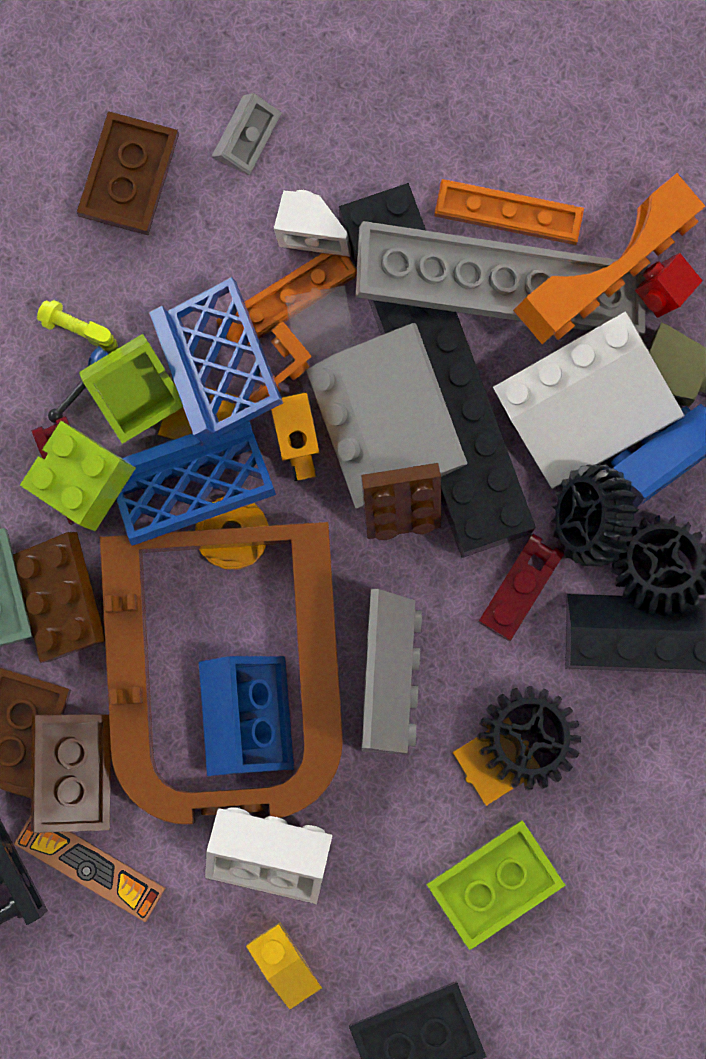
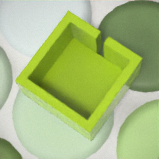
M143 334L79 372L83 383L122 444L183 407L176 386Z
M60 421L42 449L48 455L45 459L37 457L20 486L78 525L96 531L136 467L81 431Z

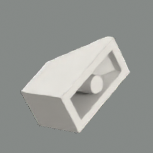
M283 190L274 225V232L279 247L350 257L351 246L347 231L322 198L307 190H297L296 192Z

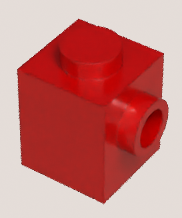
M678 253L663 262L656 261L642 273L645 279L635 289V292L654 315L659 318L681 307L703 280L682 254Z

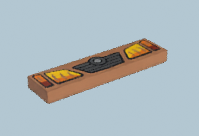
M31 816L14 845L144 922H147L166 890V887L73 832H31Z

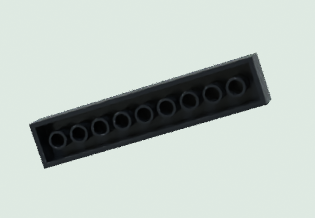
M409 183L339 206V221L347 231L351 254L356 268L359 226L363 221L426 231ZM368 299L381 335L411 323H416L466 458L467 465L441 477V502L461 558L532 534L536 526L457 312Z

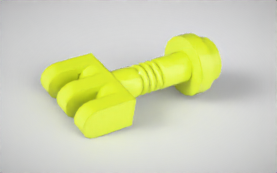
M46 300L41 304L37 313V320L41 322L43 327L51 330L55 325H58L88 339L94 346L98 347L99 345L107 352H113L117 349L118 343L107 328L92 321L88 324L62 312L63 305L58 301L53 300L49 302Z

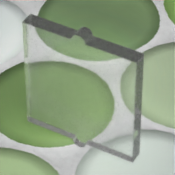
M345 286L318 290L314 287L311 289V292L285 297L291 331L310 353L311 358L323 356L326 359L330 357V354L339 353L356 346Z

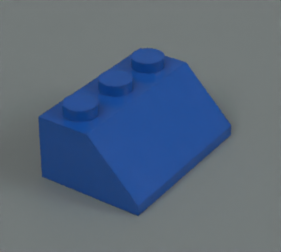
M699 404L693 410L685 406L681 409L685 415L684 417L673 422L663 432L659 430L641 440L640 442L643 446L633 454L627 449L610 462L614 469L624 473L625 480L632 482L630 491L637 494L633 502L634 507L638 508L706 458V407L702 404Z
M227 656L199 661L207 776L294 770L285 656Z

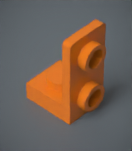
M283 321L271 329L276 336L271 340V343L284 358L291 354L294 359L273 376L279 392L281 388L278 384L288 376L295 380L310 367L306 361L312 357ZM262 385L249 398L253 403H256L260 399L263 400L269 397L270 394L267 387Z

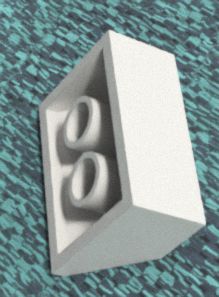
M231 807L227 810L218 808L206 853L205 878L317 904L332 835L325 833L323 829L317 826L305 825L301 828L288 825L285 820L278 817L268 816L263 819L250 816L247 811L240 808Z

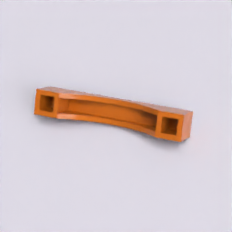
M676 173L638 207L636 225L631 240L617 261L589 274L551 276L525 297L513 311L541 344L545 343L552 336L560 340L575 327L571 321L579 314L585 319L601 305L597 300L599 296L605 293L610 298L626 284L622 279L623 276L629 272L635 277L651 263L646 257L653 251L657 256H660L675 243L671 236L677 231L681 236L685 235L699 222L695 216L706 206L679 174Z

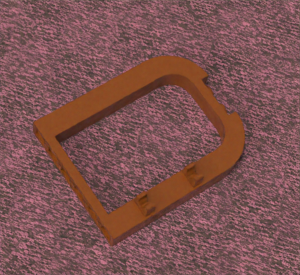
M328 522L170 532L133 546L129 541L128 535L100 537L111 755L118 781L129 798L143 811L153 817L176 824L196 823V808H201V815H216L218 808L224 809L225 806H239L240 809L247 812L263 811L262 804H269L270 816L281 818L299 812L317 800L330 785L336 774L343 746ZM292 543L304 731L303 761L294 776L285 783L271 787L201 792L178 790L166 783L158 772L154 759L143 553Z

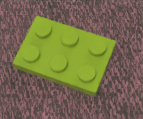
M523 820L426 884L469 950L566 886Z

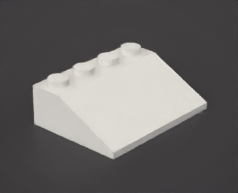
M626 311L493 387L513 425L552 489L560 486L563 479H569L570 471L578 470L580 466L597 465L685 416Z

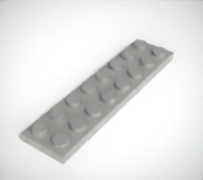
M363 221L359 226L356 298L522 321L513 310L525 297L551 276L589 274L605 268L617 260ZM646 267L635 277L629 272L623 276L622 279L626 284L610 298L605 293L599 296L597 300L601 305L585 319L579 314L571 320L575 325L573 329L592 331L626 311L640 337L645 334V303L635 292V289L645 279L642 273L646 270Z

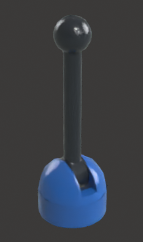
M98 345L88 359V366L105 357L108 353ZM83 381L79 383L57 409L54 408L49 411L48 419L52 423H56V420L63 418V412L86 388Z

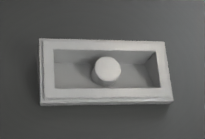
M254 93L244 95L211 157L250 175L282 113Z

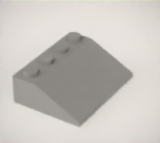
M411 323L336 353L306 369L356 509L364 508L361 475L438 463L442 477L467 465L416 323Z
M371 589L369 600L361 752L408 754V746L415 747L416 724L409 723L410 708H417L418 686L411 685L412 670L419 671L420 648L413 647L414 633H421L422 610H415V600L380 589Z

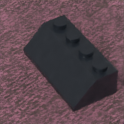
M567 594L565 669L706 674V599L700 598L695 606L687 603L686 610L682 613L672 606L671 614L665 616L662 607H657L656 612L652 615L648 611V604L644 603L642 607L636 609L634 606L635 596L624 600L623 596Z

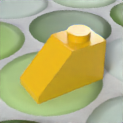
M281 922L246 945L262 973L289 1010L322 989Z

